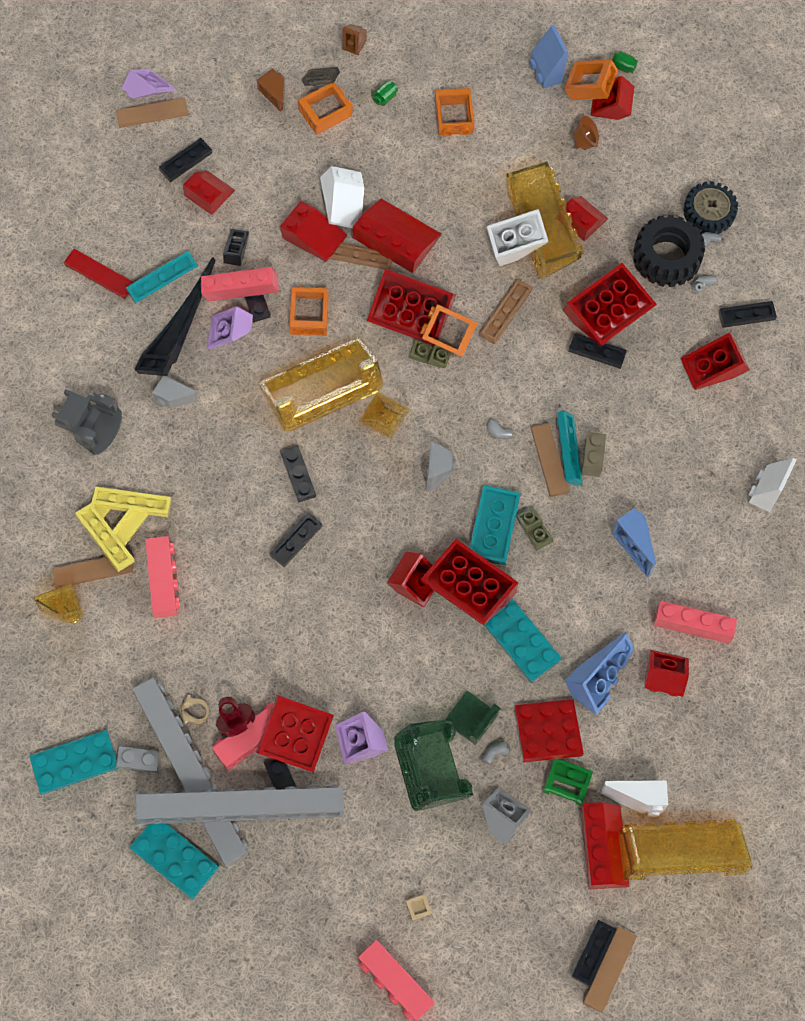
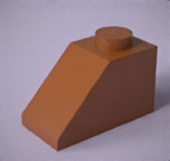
M352 24L344 26L342 29L343 50L359 55L367 40V30Z
M272 68L257 79V89L281 112L284 104L285 79L281 73H277Z

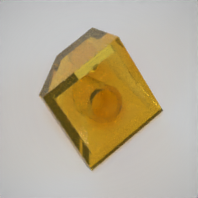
M377 392L359 422L392 439L410 408Z
M72 583L34 596L40 612L59 621L76 623L80 621L81 617H84Z

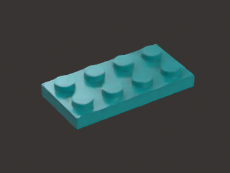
M483 485L470 549L491 563L506 565L521 493Z
M513 599L484 625L530 683L562 661L561 656Z
M107 730L29 756L41 795L119 769L116 768L117 759Z
M166 823L149 824L129 847L192 900L219 869L217 864Z

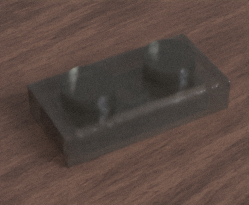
M338 67L310 69L302 79L304 86L328 85L336 81L340 71Z

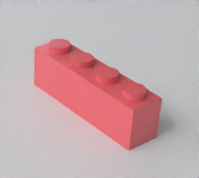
M272 267L201 276V294L207 301L279 292L278 274Z
M169 536L145 539L154 618L178 615L177 609H181L180 598L175 595V591L179 590L178 579H174L173 572H177L176 560L172 561L171 555L175 554L174 542L170 543Z
M660 601L656 609L653 626L730 644L734 638L737 619Z
M273 702L267 704L263 708V712L258 715L255 714L254 722L250 721L246 725L248 727L246 731L233 737L220 738L214 743L213 753L227 771L258 749L273 707Z
M377 940L358 957L360 969L365 974L369 972L374 977L373 983L380 990L384 988L389 993L387 998L395 1006L399 1004L404 1009L402 1014L407 1020L411 1021L413 1019L418 1021L435 1004L429 995Z

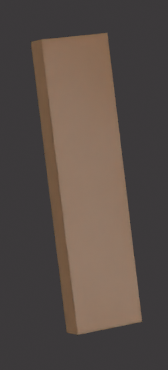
M185 97L116 110L119 128L189 115Z
M341 243L329 258L384 270H390L392 264L391 259L385 258L373 249Z
M517 279L479 336L496 344L533 290V287Z
M550 423L531 427L549 496L554 497L568 494V486Z
M107 557L52 568L56 589L133 573L132 564L118 572Z
M617 927V931L583 1004L603 1013L637 938L636 935Z

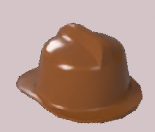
M586 115L582 116L579 126L573 132L576 149L581 147L587 150L598 146L599 133L597 126Z

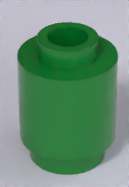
M622 51L615 53L612 58L616 68L626 73H633L638 63L634 56Z
M391 80L385 81L372 93L373 101L377 105H386L396 96L398 91L397 85Z

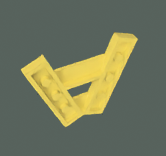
M95 486L91 504L77 511L75 516L114 568L120 572L135 562L132 555L125 548L127 543L148 515L168 517L172 500L171 497ZM111 509L126 511L112 531L104 520Z

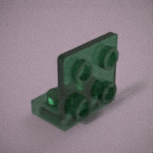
M466 691L446 717L444 723L474 745H477L498 717L501 708L496 704L490 707L469 691Z

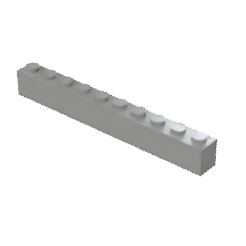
M153 677L132 688L184 790L202 792L205 789H213L215 792H219L216 785L211 786L208 780L211 776L207 768L202 769L199 763L202 759L198 751L192 750L190 744L193 742L189 734H184L181 730V727H183L179 716L175 717L171 710L174 707L170 699L165 700L162 694L165 690L161 682L156 683ZM235 821L202 822L225 867L248 856L246 850L249 847L244 838L240 839L236 832L239 831V828Z
M328 785L325 788L307 786L305 789L289 786L281 790H276L275 787H267L264 790L245 788L244 791H235V789L228 788L222 792H215L213 789H205L202 792L183 790L182 793L162 791L161 794L143 791L140 794H136V824L342 817L344 814L343 787L338 788L337 785Z

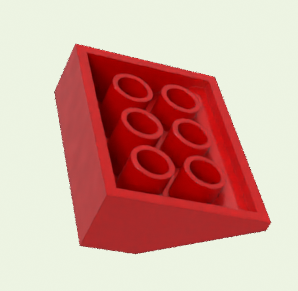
M381 198L365 211L354 224L352 238L368 248L379 252L385 258L391 259L392 262L407 271L414 273L442 233Z
M621 263L567 302L563 312L575 326L602 346L657 304L627 267Z
M385 269L367 321L434 345L422 339L423 334L420 332L424 323L428 324L431 319L428 314L432 306L436 307L439 304L451 310L456 294ZM439 311L428 336L439 339L449 316L448 314Z
M458 539L451 543L420 580L483 626L506 606L516 594L519 583Z

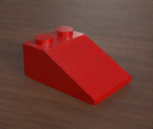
M302 201L297 204L280 225L283 239L325 262L329 260L347 237V234L338 226L329 224L328 218L316 208Z
M730 332L680 358L695 390L733 379L750 370L736 339Z

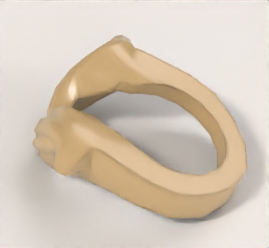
M188 695L181 706L180 713L184 725L187 723H204L210 714L209 707L205 701L191 698ZM194 704H201L204 706L206 714L204 718L196 719L185 712L184 709Z

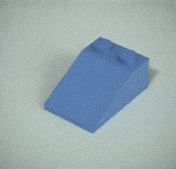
M555 25L550 26L532 50L529 60L530 68L535 70L536 80L538 83H541L543 89L563 83L568 51Z
M634 508L616 521L612 535L648 578L651 576L656 565V559L646 518L642 512H638Z

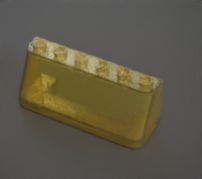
M548 161L506 174L507 191L516 216L539 209L549 242L530 253L539 279L546 278L581 259L582 254H584L582 244L577 242L578 234L576 228L571 226V215L565 210L567 208L565 198H561L559 194L561 193L560 185L558 182L555 183L554 169L549 167Z
M358 337L259 382V385L282 429L286 432H291L378 392L383 386V380L378 360Z
M735 819L725 820L724 823L708 820L704 824L688 821L684 825H677V822H667L663 826H657V823H647L640 827H637V824L624 825L625 828L619 831L624 881L645 880L648 876L718 872H724V876L745 875L753 869L752 859L741 823H737Z

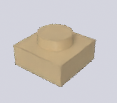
M425 894L406 900L412 922L432 915Z

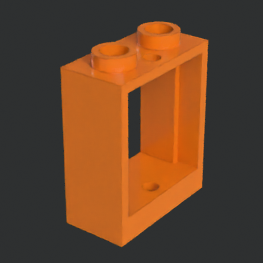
M612 59L575 61L564 89L571 100L608 99L618 69ZM600 74L596 84L579 85L583 75Z
M334 81L298 100V110L316 135L352 117L353 104L349 99H346L342 88L338 87ZM333 94L343 108L319 119L311 105Z
M470 88L435 90L438 135L473 134L474 116ZM466 104L468 122H442L441 105Z
M292 287L290 335L327 336L328 289L323 287ZM296 298L323 299L322 321L295 320Z
M439 304L436 307L432 306L428 314L431 319L428 324L424 323L420 332L423 334L422 339L463 357L478 322ZM439 311L469 324L458 349L428 336Z

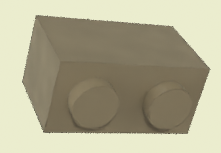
M587 432L582 461V475L600 477L603 469L606 434Z

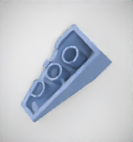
M627 633L620 635L577 667L565 680L572 697L594 714H598L609 701L611 695L608 692L611 685H617L619 680L616 678L620 668H625L634 650Z

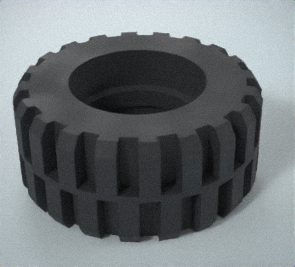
M662 215L658 216L657 220L653 218L648 221V224L642 226L635 242L633 261L636 263V269L642 271L641 275L645 279L648 277L650 279L649 282L653 284L657 282L662 287L665 285L675 287L677 283L679 286L685 284L686 280L690 281L697 274L704 257L705 244L703 243V236L699 235L700 230L697 227H693V223L684 221L682 217L674 218V215H668V217ZM660 242H670L680 247L685 256L678 260H667L660 257L655 252L653 246Z

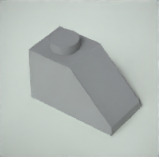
M167 376L161 378L152 392L154 402L160 407L174 408L196 402L198 399L195 390Z

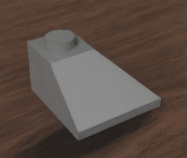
M432 442L426 492H431L451 477V470L455 471L456 459H453V452Z
M500 787L482 805L489 832L497 840L505 844L511 840L532 811Z

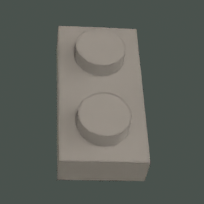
M119 746L116 768L156 773L159 752Z

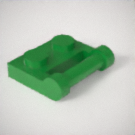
M554 759L543 793L548 795L552 793L582 806L593 771L560 759ZM555 780L580 789V793L578 795L553 786V781Z

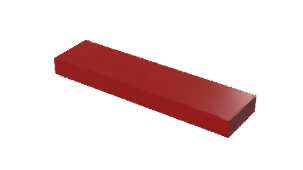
M73 249L64 261L65 266L124 299L129 295L126 287L134 283L76 249Z

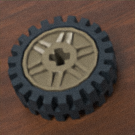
M710 181L709 185L707 182H703L702 185L699 183L689 191L683 208L684 217H687L686 221L693 223V227H697L700 231L703 230V233H722L723 230L726 231L733 224L738 211L737 198L733 195L732 190L727 191V186L722 188L721 183H717V186L714 185L713 181Z

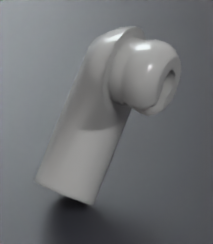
M710 232L702 234L705 247L711 242H721L722 234Z
M699 276L694 281L692 289L699 293L706 285H715L716 276Z
M495 419L488 421L487 428L494 438L512 439V429H502Z
M505 742L492 744L488 747L481 760L490 765L495 755H508L510 747Z

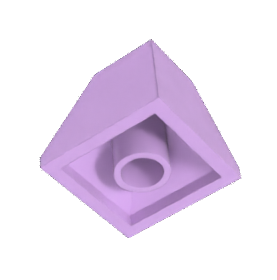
M151 69L130 70L122 86L127 95L133 99L173 92L175 90L172 85Z
M237 306L212 315L207 349H213L235 341L249 333L252 328L253 315Z
M361 712L335 725L344 764L376 757L388 751L384 731L366 712Z

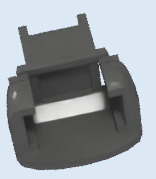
M65 389L64 394L68 398L60 413L53 411L51 414L55 418V425L73 432L76 443L82 445L92 454H101L111 445L121 426L122 411L119 409L117 401L108 395L96 393L93 396L88 395L86 398Z

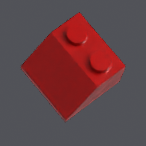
M623 76L616 77L608 99L592 100L590 115L614 120L631 116L635 86Z
M207 170L194 173L183 184L184 196L211 215L235 191Z
M582 196L571 198L560 208L558 220L583 241L587 240L608 220L603 213Z
M406 551L387 583L398 594L421 607H425L434 590L420 580L432 567V564L421 553Z
M650 650L644 688L652 692L659 691L670 696L683 697L689 678V658Z

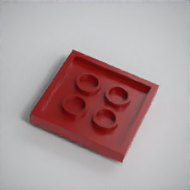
M277 695L256 753L314 773L334 715Z
M574 699L515 705L514 710L523 763L583 756L584 751Z

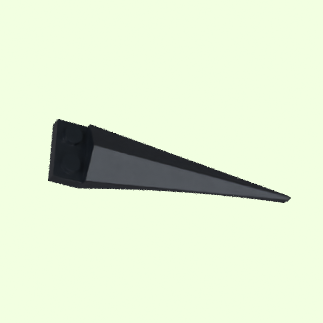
M214 257L211 258L201 276L211 275L216 262ZM201 277L170 322L141 354L134 369L138 374L167 376L172 364L177 362L202 298Z

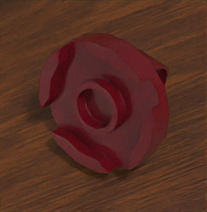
M232 697L220 699L218 704L220 716L216 721V727L222 736L227 734L228 737H233L248 729L246 725L250 721L253 723L256 715L252 707L246 703L238 704ZM225 704L232 705L226 710L222 708Z

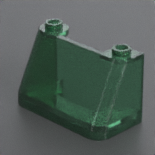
M451 719L412 723L395 735L394 747L409 801L414 811L442 806L473 796L471 783L467 779H459L449 745L456 734V729Z

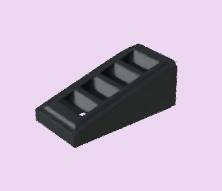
M231 229L223 253V263L241 266L249 231Z

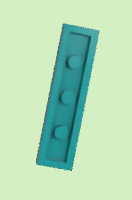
M187 251L126 287V290L136 304L198 266L190 252Z
M562 410L557 412V424L560 430L559 440L562 445L564 477L566 482L579 486L583 482L574 415Z

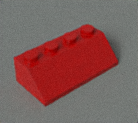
M604 802L583 803L580 811L588 890L630 887L621 806Z

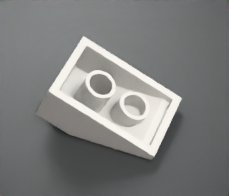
M331 166L320 177L329 224L353 228L362 215L364 197L361 172Z
M539 209L487 226L499 266L518 261L549 242Z
M791 458L768 464L764 471L760 470L756 478L759 482L757 486L753 485L750 490L749 496H751L749 503L770 512L780 496L797 459Z
M667 780L605 781L600 790L601 795L639 813L647 814L648 817L660 816V813H663L668 806Z

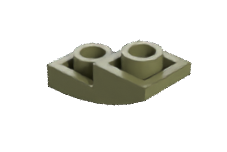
M416 339L413 342L408 358L436 367L446 368L451 351L435 344L430 346Z
M533 507L516 515L519 524L536 550L553 542V537L544 527L543 520Z

